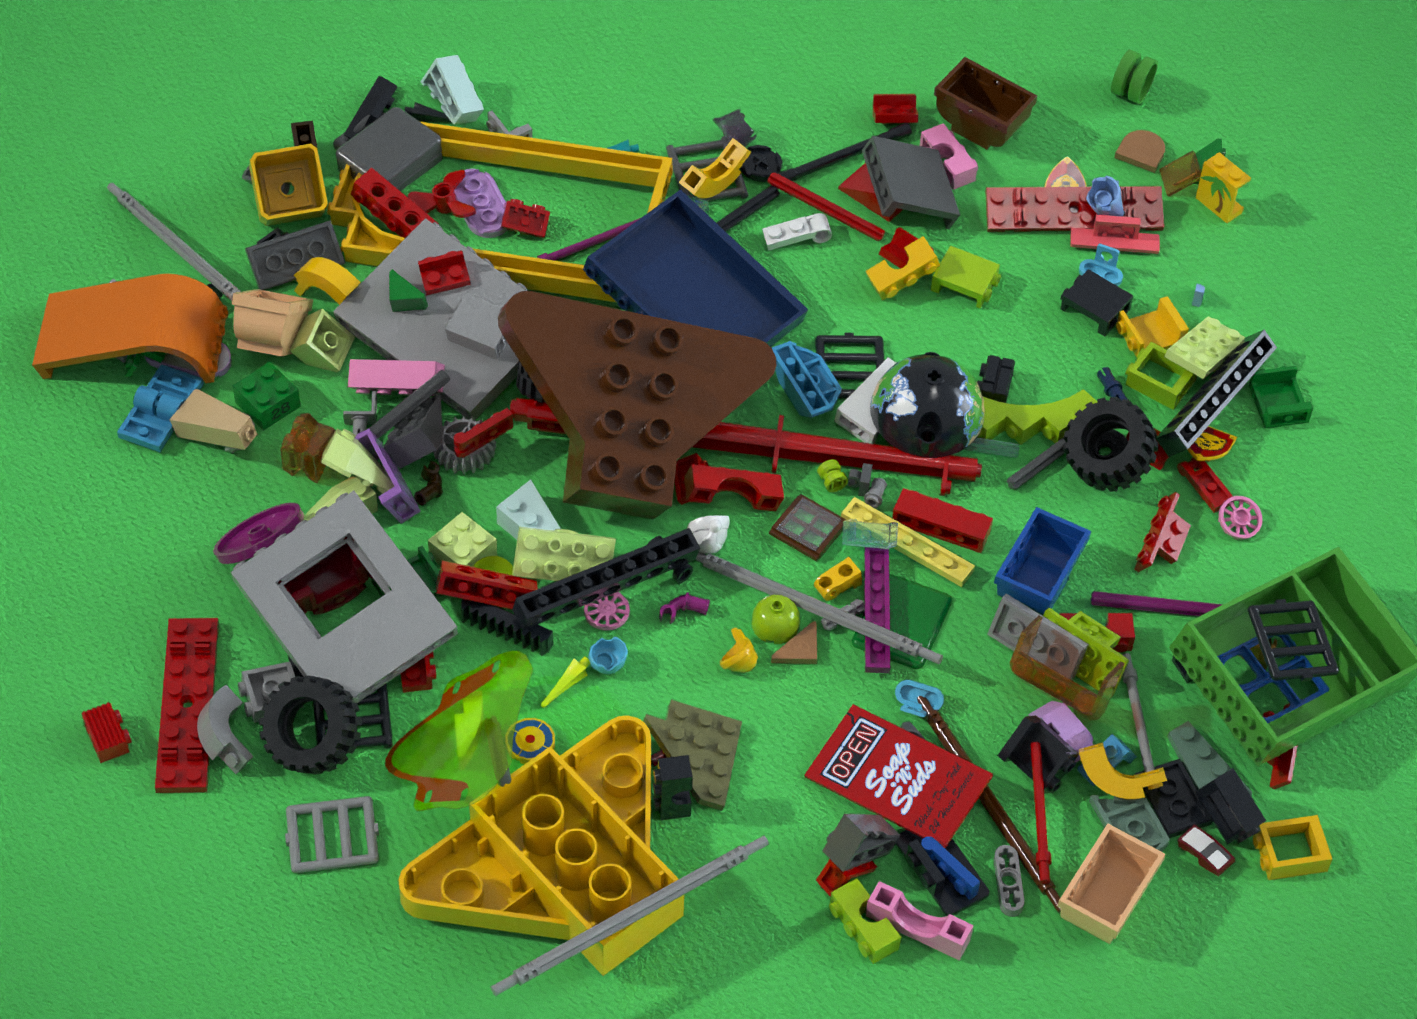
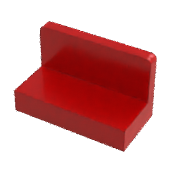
M899 227L895 230L891 243L881 247L879 255L901 269L909 261L904 247L918 240V238Z

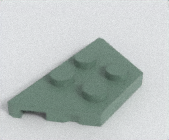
M1099 795L1090 796L1089 802L1104 828L1107 824H1110L1161 852L1169 845L1170 838L1146 798L1123 799L1114 796V799H1099Z

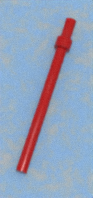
M1033 742L1031 743L1038 845L1036 865L1039 866L1040 883L1049 884V865L1052 864L1051 852L1048 851L1041 744Z

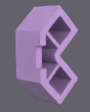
M1050 701L1028 714L1029 716H1038L1078 753L1079 749L1093 745L1091 733L1065 703ZM1080 755L1076 758L1075 762L1081 760Z

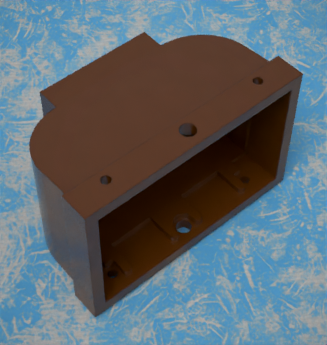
M966 57L934 89V96L937 97V109L941 116L952 124L951 131L986 150L990 146H1003L1030 117L1032 107L1037 101V95Z

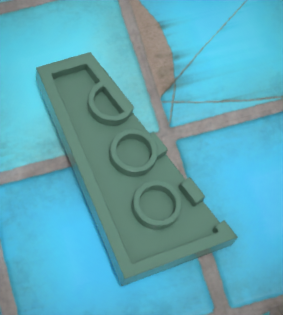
M1189 721L1169 732L1168 739L1178 758L1185 765L1197 790L1231 770L1228 764ZM1242 781L1249 794L1252 795V791Z

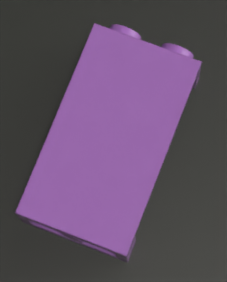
M369 428L357 434L355 439L376 460L380 459L394 487L380 495L379 499L382 505L402 524L421 510L396 463L384 449V444Z

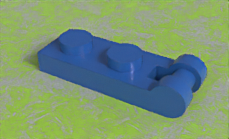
M933 837L923 838L921 842L922 847L942 875L953 883L958 893L965 895L970 900L978 894L980 881Z

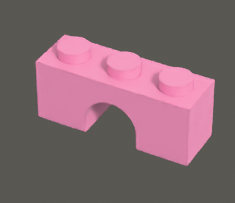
M944 123L921 132L920 146L939 150L941 158L947 159L944 160L943 165L953 190L976 181L977 162L968 155L965 147L957 141L954 133Z

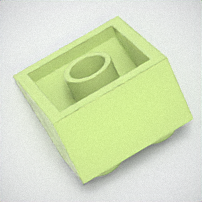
M320 309L305 316L289 351L306 365L338 372L343 365L355 336L325 310Z

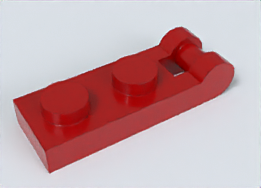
M506 408L501 412L494 413L491 418L481 424H476L466 433H456L454 435L455 455L459 458H464L513 428V413Z
M1192 457L1191 461H1183L1177 465L1179 473L1187 478L1214 513L1219 511L1220 506L1227 499L1233 497L1205 461H1199Z

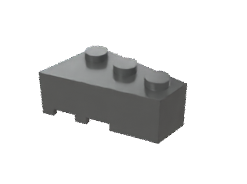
M844 814L835 830L828 835L826 839L827 844L822 851L844 872L890 854L901 835L881 815Z

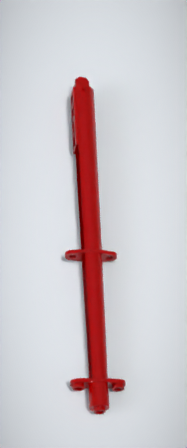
M521 398L511 401L510 411L513 413L514 421L526 422L527 429L566 434L547 403H541L535 399ZM779 415L777 430L720 422L692 446L694 448L773 457L771 472L773 474L777 472L778 458L817 463H824L827 460L835 459L843 466L862 468L863 463L873 464L872 469L942 477L940 496L950 494L952 480H947V478L975 482L976 477L980 478L982 464L978 463L977 458L954 455L926 458L905 453L892 446L783 431L784 415Z

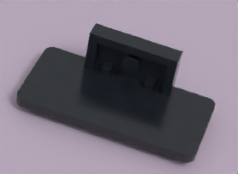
M908 830L899 833L901 836L896 842V846L906 858L908 865L918 875L922 885L930 892L946 916L949 914L955 915L989 896V889L953 839H951L945 849L980 881L978 894L971 900L965 895L958 893L953 883L942 875L922 847L921 842L923 838Z

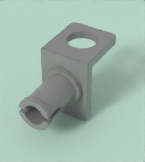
M372 391L371 411H343L344 424L353 425L352 433L355 435L367 430V425H374L376 423V391Z

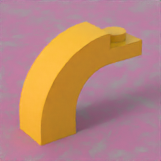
M732 138L720 156L711 165L702 169L691 165L679 183L699 198L713 197L730 186L741 174L739 168L751 154V151Z
M322 257L310 259L293 275L299 283L294 291L300 297L311 286H314L329 294L339 305L361 283L347 269L332 260Z
M1103 742L1079 749L1081 762L1091 781L1101 790L1112 796L1123 799L1144 798L1143 787L1148 786V789H1155L1163 786L1162 782L1167 781L1163 767L1137 775H1127L1117 771L1107 758Z

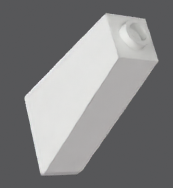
M887 358L837 408L835 422L864 443L875 444L879 435L872 421L870 403L880 378L897 363L890 358Z

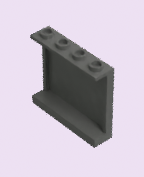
M877 136L870 138L862 149V153L882 216L890 217L896 208L942 217L946 229H950L960 216L939 150Z

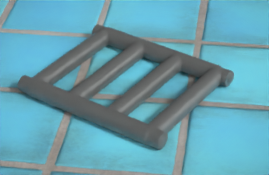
M723 136L721 140L680 147L668 145L666 147L668 157L672 158L673 172L679 190L681 189L695 203L741 196L743 199L748 197L742 174L735 180L737 188L725 189L710 198H699L695 195H690V192L679 183L684 176L683 171H688L691 165L699 169L706 168L718 157L679 163L677 156L725 149L730 142L727 136Z

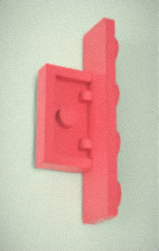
M1096 214L1093 229L1071 228L1070 246L1097 249L1098 244H1103L1119 251L1158 254L1160 251L1159 234L1139 233L1141 218Z

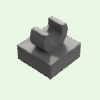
M863 463L862 472L850 469L848 486L853 488L859 487L858 496L864 497L869 492L873 464Z

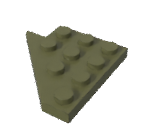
M671 700L668 705L665 720L646 714L643 722L647 725L651 735L667 758L689 755L693 775L690 793L697 803L722 811L725 807L742 721Z

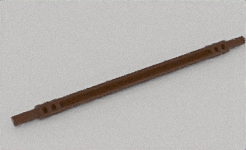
M918 696V703L922 704V709L927 712L925 719L945 749L973 763L938 710L932 708L926 697ZM987 785L979 800L1009 845L1016 849L1018 858L1041 893L1047 895L1060 914L1061 908L1057 907L1060 896L1055 890V884L1051 878L1049 884L1040 883L1039 866L1036 865V856Z

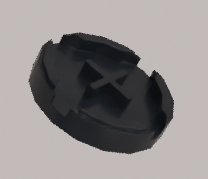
M762 145L747 147L751 154L740 167L741 172L746 177L754 181L767 182L771 173L781 172L782 159L777 152L774 153L771 151V148Z

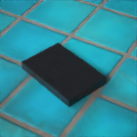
M1181 759L1155 766L1154 769L1164 768L1167 781L1162 782L1163 786L1159 788L1148 789V786L1143 787L1144 798L1149 802L1168 837L1172 838L1184 834L1193 825L1199 828L1212 825L1213 821L1195 794L1197 789ZM1143 770L1135 773V775L1144 773L1145 771Z

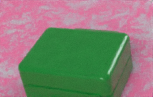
M889 573L890 631L922 644V647L931 650L952 604L951 596L942 591ZM855 632L852 638V645L865 651V635ZM890 646L891 661L913 669H920L927 660L920 656L914 657Z

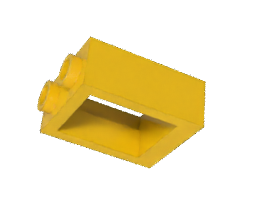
M1318 815L1262 823L1259 825L1261 831L1253 835L1254 847L1259 849L1261 855L1260 866L1262 871H1266L1268 880L1328 872L1332 856ZM1304 833L1312 856L1277 861L1270 837Z

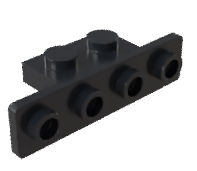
M378 76L345 131L344 136L351 139L359 132H354V128L367 115L370 116L365 125L369 126L384 114L385 108L389 110L395 100L392 96L397 89V85L382 76Z

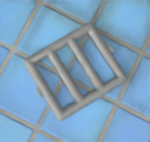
M370 796L289 805L286 808L288 833L285 834L286 846H289L291 871L293 873L376 864L379 861L377 845L379 830L378 823H375L373 800ZM363 807L368 854L353 856L348 809ZM338 810L342 857L327 859L322 812ZM312 813L316 860L301 862L297 815Z

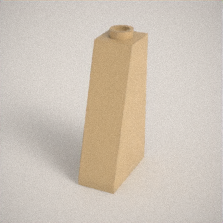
M195 389L170 418L177 437L245 450L257 435L250 416L199 389Z

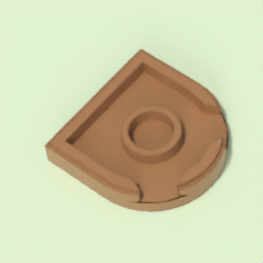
M1136 130L1124 137L1114 158L1155 173L1164 157L1165 144L1161 137L1153 132Z

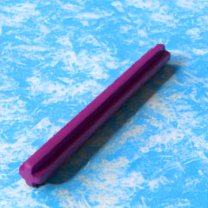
M1093 591L1091 594V604L1095 606L1201 616L1223 605Z

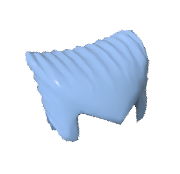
M1110 176L1094 178L1092 188L1086 197L1092 209L1098 215L1123 216L1124 210L1119 181Z

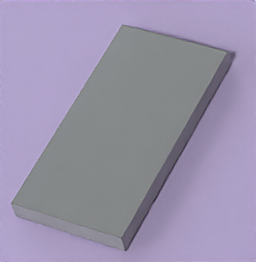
M1008 594L1002 597L987 634L1067 685L1073 682L1089 645Z

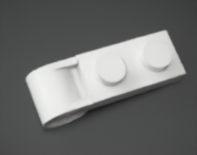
M822 213L804 216L762 229L768 251L811 238L816 243H824L832 237L827 216Z

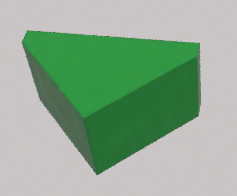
M393 269L389 272V301L393 312L425 310L428 307L425 294Z

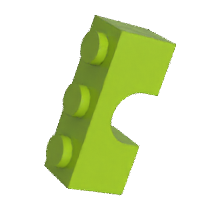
M856 878L831 892L829 909L835 918L839 917L842 921L847 935L851 938L854 937L857 941L862 955L868 957L875 964L899 950L901 936L887 917L874 923L868 922L861 917L866 912L870 895Z

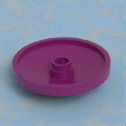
M284 503L263 510L229 530L216 543L213 553L222 564H232L253 558L259 549L263 547L268 548L274 544V541L280 535L289 534L295 530L296 525L304 520V513L297 503Z

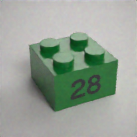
M268 362L233 385L235 403L247 415L251 416L252 420L263 431L301 407L299 389L271 362Z

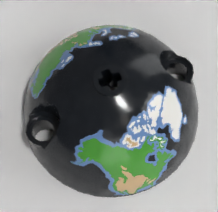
M935 352L914 355L894 364L878 381L870 403L872 421L880 435L895 448L919 457H945L964 450L978 437L984 423V399L974 377L958 362L948 357L940 356Z

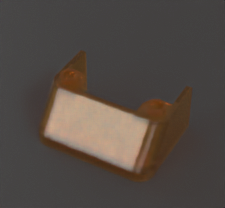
M1037 616L1021 632L1010 660L1012 672L1023 683L1056 702L1065 703L1070 710L1088 720H1098L1106 711L1125 663L1120 661L1104 678L1098 695L1028 656L1043 617Z

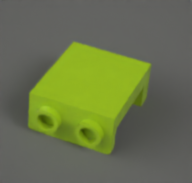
M950 246L940 262V266L933 274L931 291L939 294L943 286L977 299L976 307L981 309L984 302H989L993 286L997 287L1000 282L1001 274H998L1000 264Z

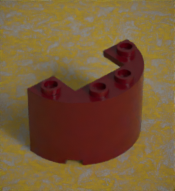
M346 543L286 583L284 587L304 614L307 611H312L314 615L333 611L353 600L366 588L365 582L369 577H373Z

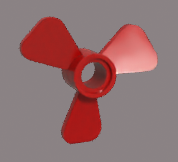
M465 170L448 173L443 178L442 183H438L433 187L432 193L412 191L407 196L427 214L435 208L439 213L443 214L452 212L458 218H465L476 214L474 207L456 200L454 190L466 175Z

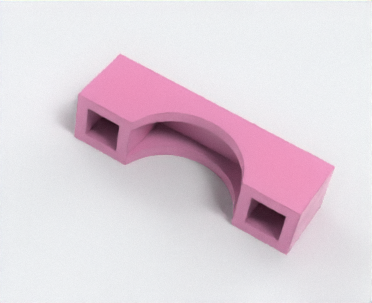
M880 881L867 902L866 917L877 922L887 917L896 931L959 961L971 940L974 925L951 914L946 917H934L925 914L912 906L902 891Z

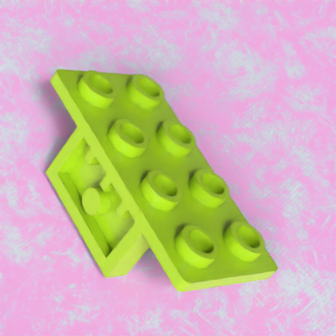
M1051 608L1045 610L1043 617L1089 644L1075 676L1107 697L1111 698L1114 696L1129 663L1126 657L1113 649L1118 645L1121 637L1082 611L1067 620Z

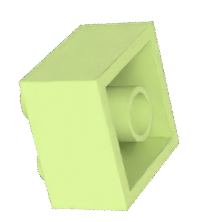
M461 512L428 540V549L439 565H441L443 560L473 567L481 558L497 556V539Z

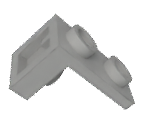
M493 111L488 112L486 124L490 132L533 138L532 128L529 124L517 127L509 132Z

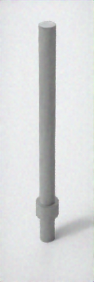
M1125 653L1122 655L1129 660V663L1122 677L1123 682L1127 684L1144 771L1148 772L1155 769L1136 683L1138 676L1136 669L1133 668L1131 655Z

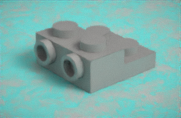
M291 662L242 671L241 682H238L239 694L241 697L246 696L247 702H244L245 713L247 717L252 716L254 723L259 722L260 717L264 718L265 711L262 710L264 703L269 704L271 700L268 697L273 690L279 691L278 685L284 681L290 682L291 678L295 677Z

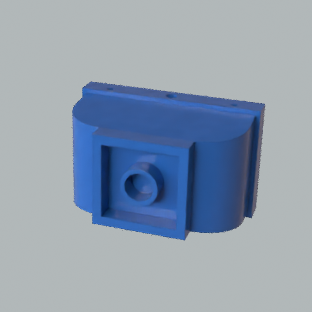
M1036 507L995 576L994 583L997 584V595L1003 597L1005 594H1008L1043 616L1045 610L1048 608L1052 609L1069 580L1075 563L1090 539L1091 531Z

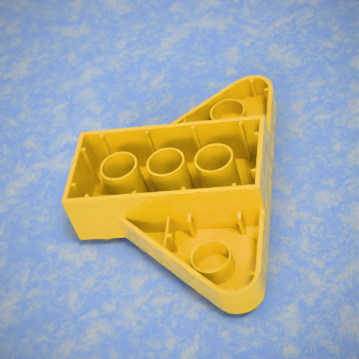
M618 716L606 722L560 756L551 746L510 774V784L505 783L504 787H501L497 783L469 803L470 820L408 863L401 871L398 879L401 905L413 917L564 940L576 937L679 880L650 850L651 734L649 728L636 717ZM684 895L583 950L581 953L602 976L606 975L683 917Z

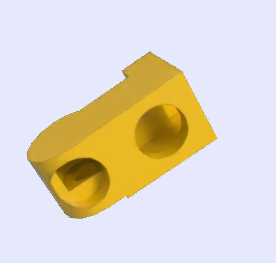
M848 557L821 574L815 580L814 587L825 601H830L841 592L843 593L851 587L855 589L862 584V574L851 558Z

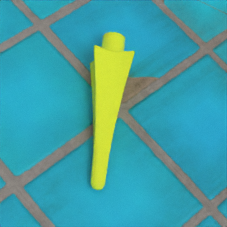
M584 656L579 662L575 658L572 660L558 683L542 701L541 707H546L568 688L588 676L585 670L590 665V661L587 657Z

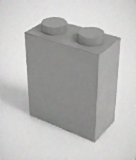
M466 292L463 299L457 302L452 318L450 317L446 321L445 330L448 341L498 360L507 344L498 327V315L503 306Z

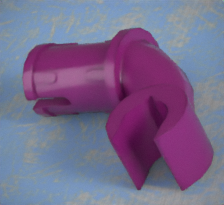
M687 592L685 595L676 597L668 604L663 605L660 609L659 619L662 621V616L670 613V624L675 621L676 611L682 609V611L687 609L706 615L710 600L689 595L690 592Z

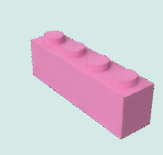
M350 359L348 387L355 389L357 394H370V391H377V394L391 395V391H399V395L409 396L440 370H444L445 365L436 361ZM443 387L437 392H443Z

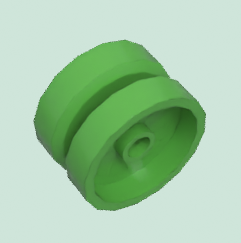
M1129 49L1122 57L1114 74L1111 93L1121 97L1128 93V100L1141 104L1155 79L1158 61L1147 56L1141 60L1140 53Z

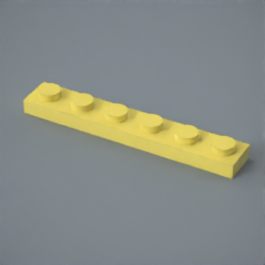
M856 497L851 500L841 513V517L848 520V523L960 587L965 584L975 570V565Z

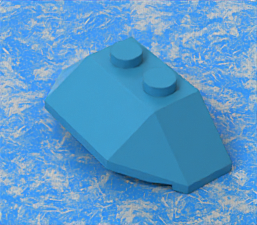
M792 341L772 347L776 356L777 366L775 371L778 381L799 415L812 418L833 410L842 392V388L821 355L806 348L796 346V343Z

